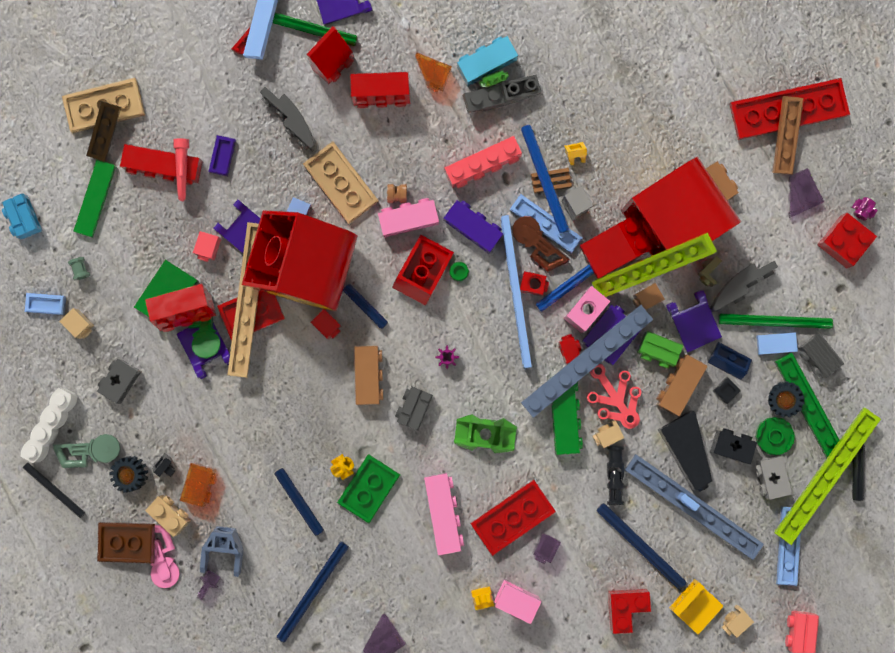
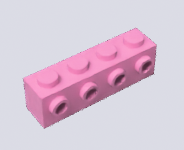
M444 473L424 477L438 555L460 552V546H464L462 534L458 535L457 527L461 525L459 515L454 513L457 503L456 497L451 496L450 491L451 488H454L452 476L448 477V474Z

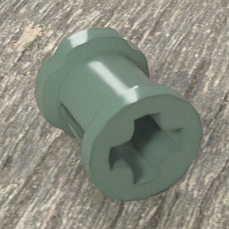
M84 257L68 261L74 274V281L90 276V272H87L84 264Z

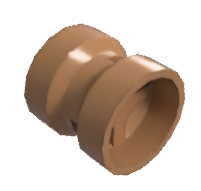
M388 184L387 203H394L395 201L407 203V184H401L400 186Z

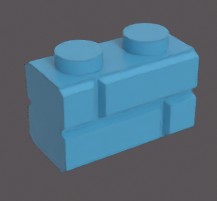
M19 194L2 202L4 206L2 213L11 223L9 230L13 236L25 239L42 231L27 195Z

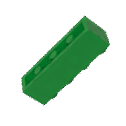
M578 382L551 403L555 455L580 453V449H583L582 437H579L578 430H581V419L577 418V410H580L579 399H576L575 391H578Z

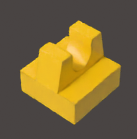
M583 142L564 146L570 165H574L576 157H580L581 163H586L587 148Z
M490 586L471 590L475 610L494 606Z

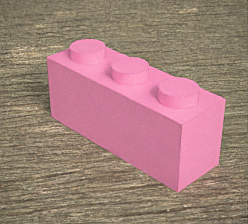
M429 198L418 200V203L413 205L411 203L401 204L400 208L392 209V207L384 208L378 213L384 238L439 225L434 200H429Z

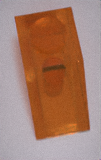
M416 52L415 60L425 85L434 92H438V90L443 92L452 72V66Z

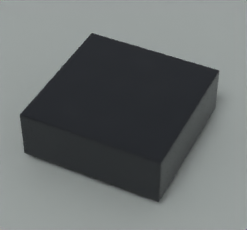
M725 377L713 391L728 404L741 390L728 377Z

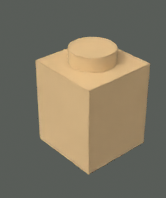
M75 308L71 309L59 321L78 339L86 338L92 332L91 328L94 326L79 309Z

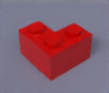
M647 589L608 591L611 632L613 634L633 633L632 613L651 612L650 592Z

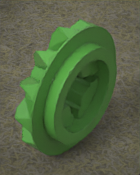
M501 70L482 77L479 84L484 88L505 81L508 79L509 74Z

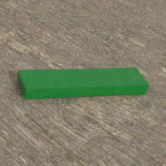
M96 160L73 232L93 238L116 169L115 165Z

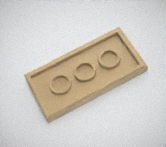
M136 78L62 96L69 129L72 134L94 128L101 101L121 106L117 122L145 115Z
M333 141L303 163L348 224L379 202Z

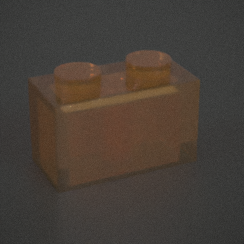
M195 462L191 463L180 501L199 507L206 506V503L209 504L212 497L210 489L212 485H215L218 476L215 473L216 468Z

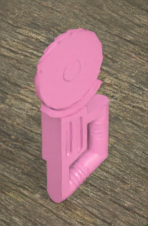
M155 525V533L162 534L167 548L163 549L160 540L155 539L154 563L150 564L153 566L151 569V579L160 588H170L178 581L180 572L176 563L173 562L175 559L167 557L165 552L175 549L170 533L161 525Z

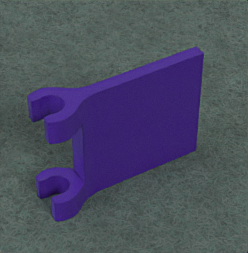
M317 0L324 25L357 14L373 11L369 0L360 4L358 0Z
M237 200L233 205L242 212L228 229H225L219 223L213 229L244 253L247 223L259 224L260 217L240 200Z
M703 290L694 292L698 304L682 311L678 310L675 302L666 305L686 352L722 338Z
M214 322L213 329L216 330L215 334L220 339V349L211 358H200L192 350V341L194 339L192 335L199 328H186L176 334L193 366L196 376L200 380L207 377V373L202 366L222 356L225 364L229 365L230 352Z

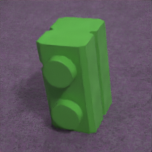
M646 331L637 353L641 354V359L649 362L652 359L659 362V366L669 369L670 366H676L683 345Z

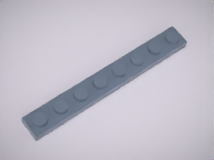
M642 305L638 306L524 399L521 404L534 418L649 324L653 318Z
M635 454L624 469L750 559L754 560L764 545ZM681 492L685 493L699 504L700 507L696 511H692L679 501L677 497Z

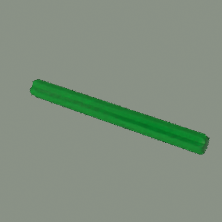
M720 314L718 317V323L725 325L833 328L832 318Z

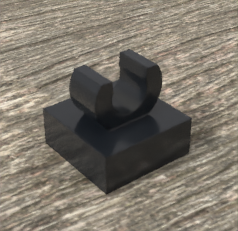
M164 453L153 466V473L160 477L164 472L171 477L176 471L170 465L172 462L171 457Z

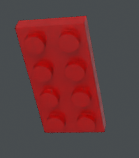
M533 479L470 524L493 556L556 511Z

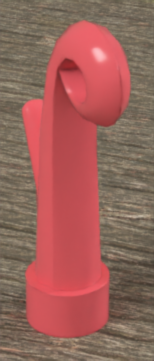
M177 138L173 139L176 157L178 199L183 202L186 199L189 139Z

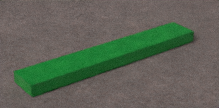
M789 353L774 361L783 380L795 383L803 392L804 405L802 406L801 413L827 459L839 442V438L793 353Z

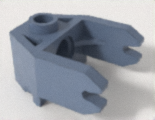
M216 526L202 547L201 573L207 571L209 553L214 551L235 555L234 576L239 577L244 548L236 528Z

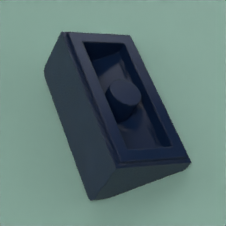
M720 342L716 344L708 360L709 364L740 380L748 373L752 359Z

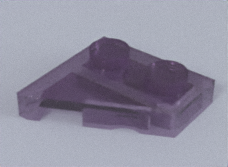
M385 612L363 649L364 653H394L406 644Z

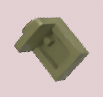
M718 256L712 259L708 257L702 264L704 268L698 273L700 276L699 280L705 286L713 287L717 284L709 274L722 262Z

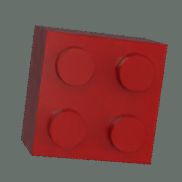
M845 213L836 220L817 245L847 269L853 267L878 236L849 213Z

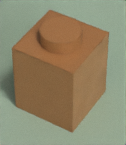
M656 283L633 295L634 300L632 301L636 308L642 305L647 310L665 299Z

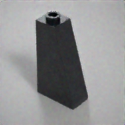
M689 411L657 430L691 489L701 492L709 487L708 484L712 482L696 413L695 411Z

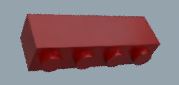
M124 144L120 167L125 170V173L136 175L137 172L144 173V176L148 178L160 176L163 177V180L174 182V179H177L175 153ZM187 156L186 185L199 184L203 161L198 157Z

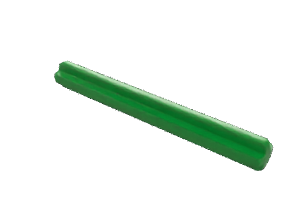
M276 12L272 22L273 24L323 37L330 29L329 27ZM337 30L348 45H356L358 40L356 35Z

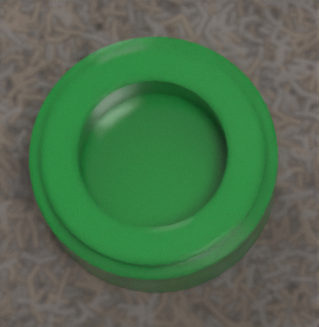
M456 262L451 266L450 276L453 280L463 281L468 277L469 269L465 263Z

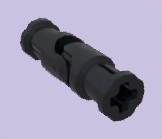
M607 446V450H609L607 478L610 480L607 483V488L609 489L607 505H624V501H622L624 483L621 481L624 478V463L622 462L624 446ZM618 467L621 469V472L617 470L610 471V468Z

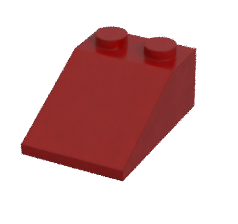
M334 26L306 54L312 70L328 84L332 81L336 82L341 76L340 72L344 68H349L354 62L353 51Z
M634 215L580 245L597 279L652 250Z
M420 234L392 288L426 306L454 252Z

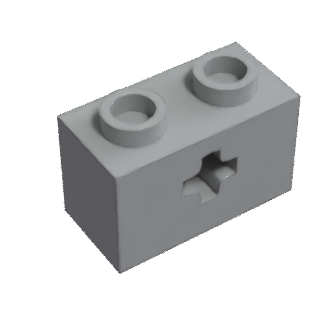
M573 186L565 191L561 201L572 221L588 213L593 207L582 186L578 188Z
M783 456L756 461L755 472L757 477H760L761 485H759L761 495L765 499L771 500L792 495ZM772 475H775V478L772 481H769V478L772 477Z

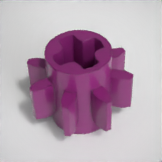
M863 197L862 200L859 198L852 206L855 209L854 216L863 221H866L867 218H874L878 211L874 208L876 203L868 197Z
M446 345V350L444 351L439 348L438 350L441 354L440 356H435L436 359L441 360L438 366L445 364L446 369L449 368V364L456 366L454 359L459 358V356H454L456 348L452 351L448 350V345ZM443 353H451L452 361L449 362L447 360L444 362Z

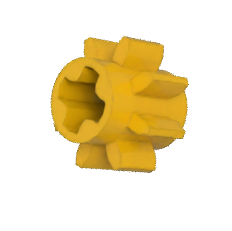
M341 454L331 461L333 465L330 470L335 477H341L344 480L354 473L352 471L354 463L351 458L344 457Z

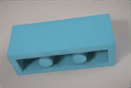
M508 36L504 38L498 37L492 41L491 45L487 47L483 45L476 49V53L470 56L469 54L462 56L459 62H457V68L467 87L482 80V77L495 73L516 62L518 54Z

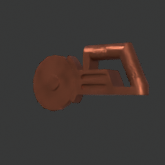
M523 216L515 221L512 227L514 238L521 244H525V247L533 245L536 247L530 257L547 272L568 263L570 259L542 236L543 231H540V226L536 219L530 216ZM541 251L547 257L556 253L561 258L548 263L538 252Z

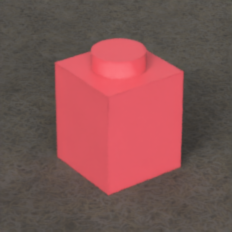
M200 231L193 253L198 255L197 259L208 262L209 259L215 260L221 238Z

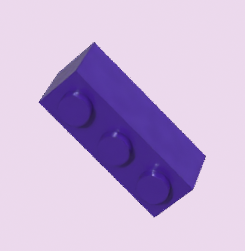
M456 200L444 216L443 221L490 254L503 236L502 229L495 223L491 225L485 221L487 218L480 212L475 213L470 210L471 206L465 201L459 202Z

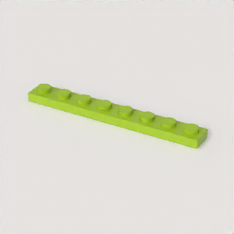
M706 233L596 279L592 284L597 291L607 297L712 255L717 250L710 236Z
M862 408L774 531V534L788 544H793L881 419L867 408Z

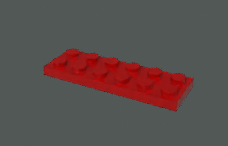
M842 78L729 103L738 140L777 132L783 96L803 98L800 126L850 115Z

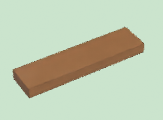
M783 96L772 173L793 175L803 98Z

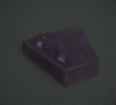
M808 168L789 177V218L824 203Z

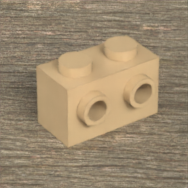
M160 495L145 511L168 533L175 537L182 532L191 520L183 509H178L174 505L175 502L169 496Z

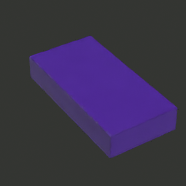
M216 136L209 173L228 177L236 139Z

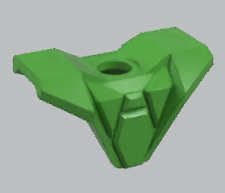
M470 414L456 420L454 444L471 451L477 447L491 448L494 453L514 451L517 426L505 418L488 420L480 419ZM486 428L491 431V437L488 440H483L480 437L482 429Z

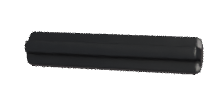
M864 444L853 458L852 499L855 501L864 500Z

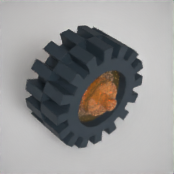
M788 381L779 382L770 390L768 404L776 415L791 417L801 411L804 405V395L800 387L795 385V383Z
M128 456L114 462L115 465H112L110 468L113 471L109 472V475H113L110 481H115V484H113L114 488L118 487V491L127 493L138 490L146 484L144 481L148 480V476H145L148 470H144L147 465L141 464L143 462L142 459L137 460L138 457Z

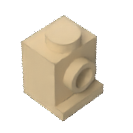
M616 420L610 422L612 425L610 427L606 424L598 428L599 432L592 436L597 446L600 445L601 448H605L624 439Z
M738 605L734 607L736 609L735 612L731 611L725 616L724 625L721 627L729 636L732 634L736 638L754 623Z

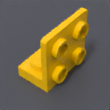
M694 579L672 603L669 609L693 631L700 634L723 608V604L708 592L700 582Z

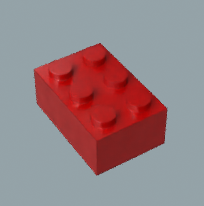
M408 72L350 74L351 98L353 105L357 106V108H368V105L384 108L395 104L396 107H405L406 104H410Z
M203 284L145 300L150 322L163 332L172 331L174 327L178 326L187 327L199 320L202 322L208 321L211 317L216 316L212 296Z

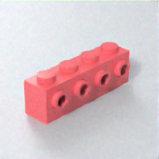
M512 136L444 167V172L452 189L455 187L461 188L472 179L476 181L483 178L490 171L493 173L502 169V166L507 163L509 165L516 163L520 160L522 152L515 137Z

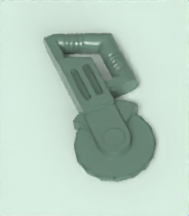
M103 434L95 438V440L91 439L90 443L53 444V450L62 468H84L88 466V455H90L94 462L108 463L115 460L120 453V443L116 437ZM62 448H68L71 456L82 455V460H67Z

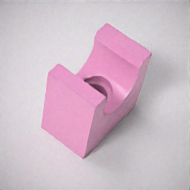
M591 286L563 319L582 334L610 303V300ZM585 304H589L592 307L591 314L583 312Z
M503 580L494 603H496V608L531 624L541 604L539 596L507 580Z

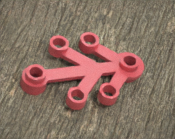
M602 364L597 365L596 367L601 369V373L599 375L595 374V368L589 373L591 377L599 379L610 397L590 392L587 394V401L589 403L597 402L617 406L621 413L609 412L606 408H600L597 412L600 419L618 420L628 429L635 428L640 421L639 415L636 412L638 397L641 396V389L639 387H632L629 390L631 397L627 408L623 401L627 381L631 378L630 373L625 370L619 373V385L616 392L605 376V367ZM622 373H626L628 375V378L626 380H623L621 378ZM633 389L638 390L639 393L637 396H634L632 394ZM591 394H594L596 396L595 401H591L589 399V396ZM602 410L607 412L606 417L600 416ZM629 415L633 417V422L631 423L627 421Z

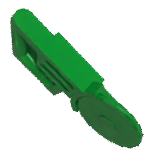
M213 317L208 321L202 322L199 320V322H193L192 325L188 326L191 329L199 328L192 335L194 337L192 341L193 352L198 357L205 359L216 355L220 349V339L215 334L216 330L213 329Z

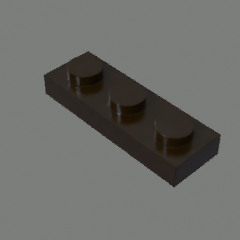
M101 101L86 156L106 162L121 106Z

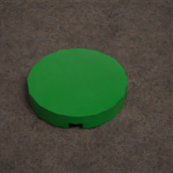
M771 417L766 418L759 424L756 429L755 438L757 445L765 453L781 455L789 451L793 446L795 433L788 421L783 418Z

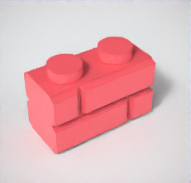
M791 611V615L787 618V626L790 627L789 635H786L785 645L790 652H816L819 621L817 614Z

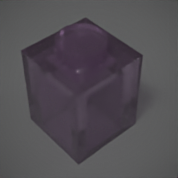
M542 532L532 552L536 556L535 560L543 564L546 561L551 563L561 544L560 540Z

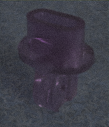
M207 570L205 575L200 577L204 585L200 589L197 599L202 601L210 587L218 588L217 583L221 577Z

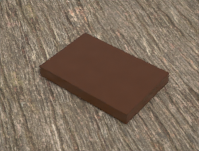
M98 523L97 562L154 563L155 524Z

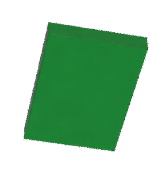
M165 259L134 308L149 317L146 299L195 286L198 280Z
M368 454L337 503L362 520L370 523L401 474Z

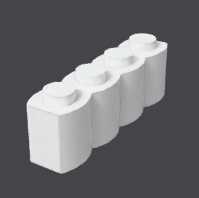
M58 388L54 391L50 398L49 406L43 410L40 422L35 425L31 432L30 440L24 444L21 450L22 458L31 463H39L46 458L49 452V445L56 440L59 428L65 424L68 418V411L77 402V394L66 388Z

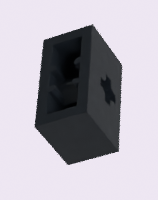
M725 428L722 431L716 430L710 453L751 465L757 442L752 441L753 437L741 434V437L733 435L734 431ZM735 443L738 447L733 448L730 444Z

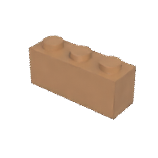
M378 346L354 347L356 405L380 404V400H383V389H380L379 381H383V369H379V362H382V350H379Z
M689 355L679 357L674 374L670 373L665 382L668 385L664 391L661 390L656 398L658 401L657 406L675 416L681 415L707 368V365Z

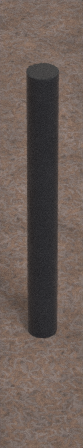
M26 463L23 466L25 471L79 518L85 515V511L30 463Z

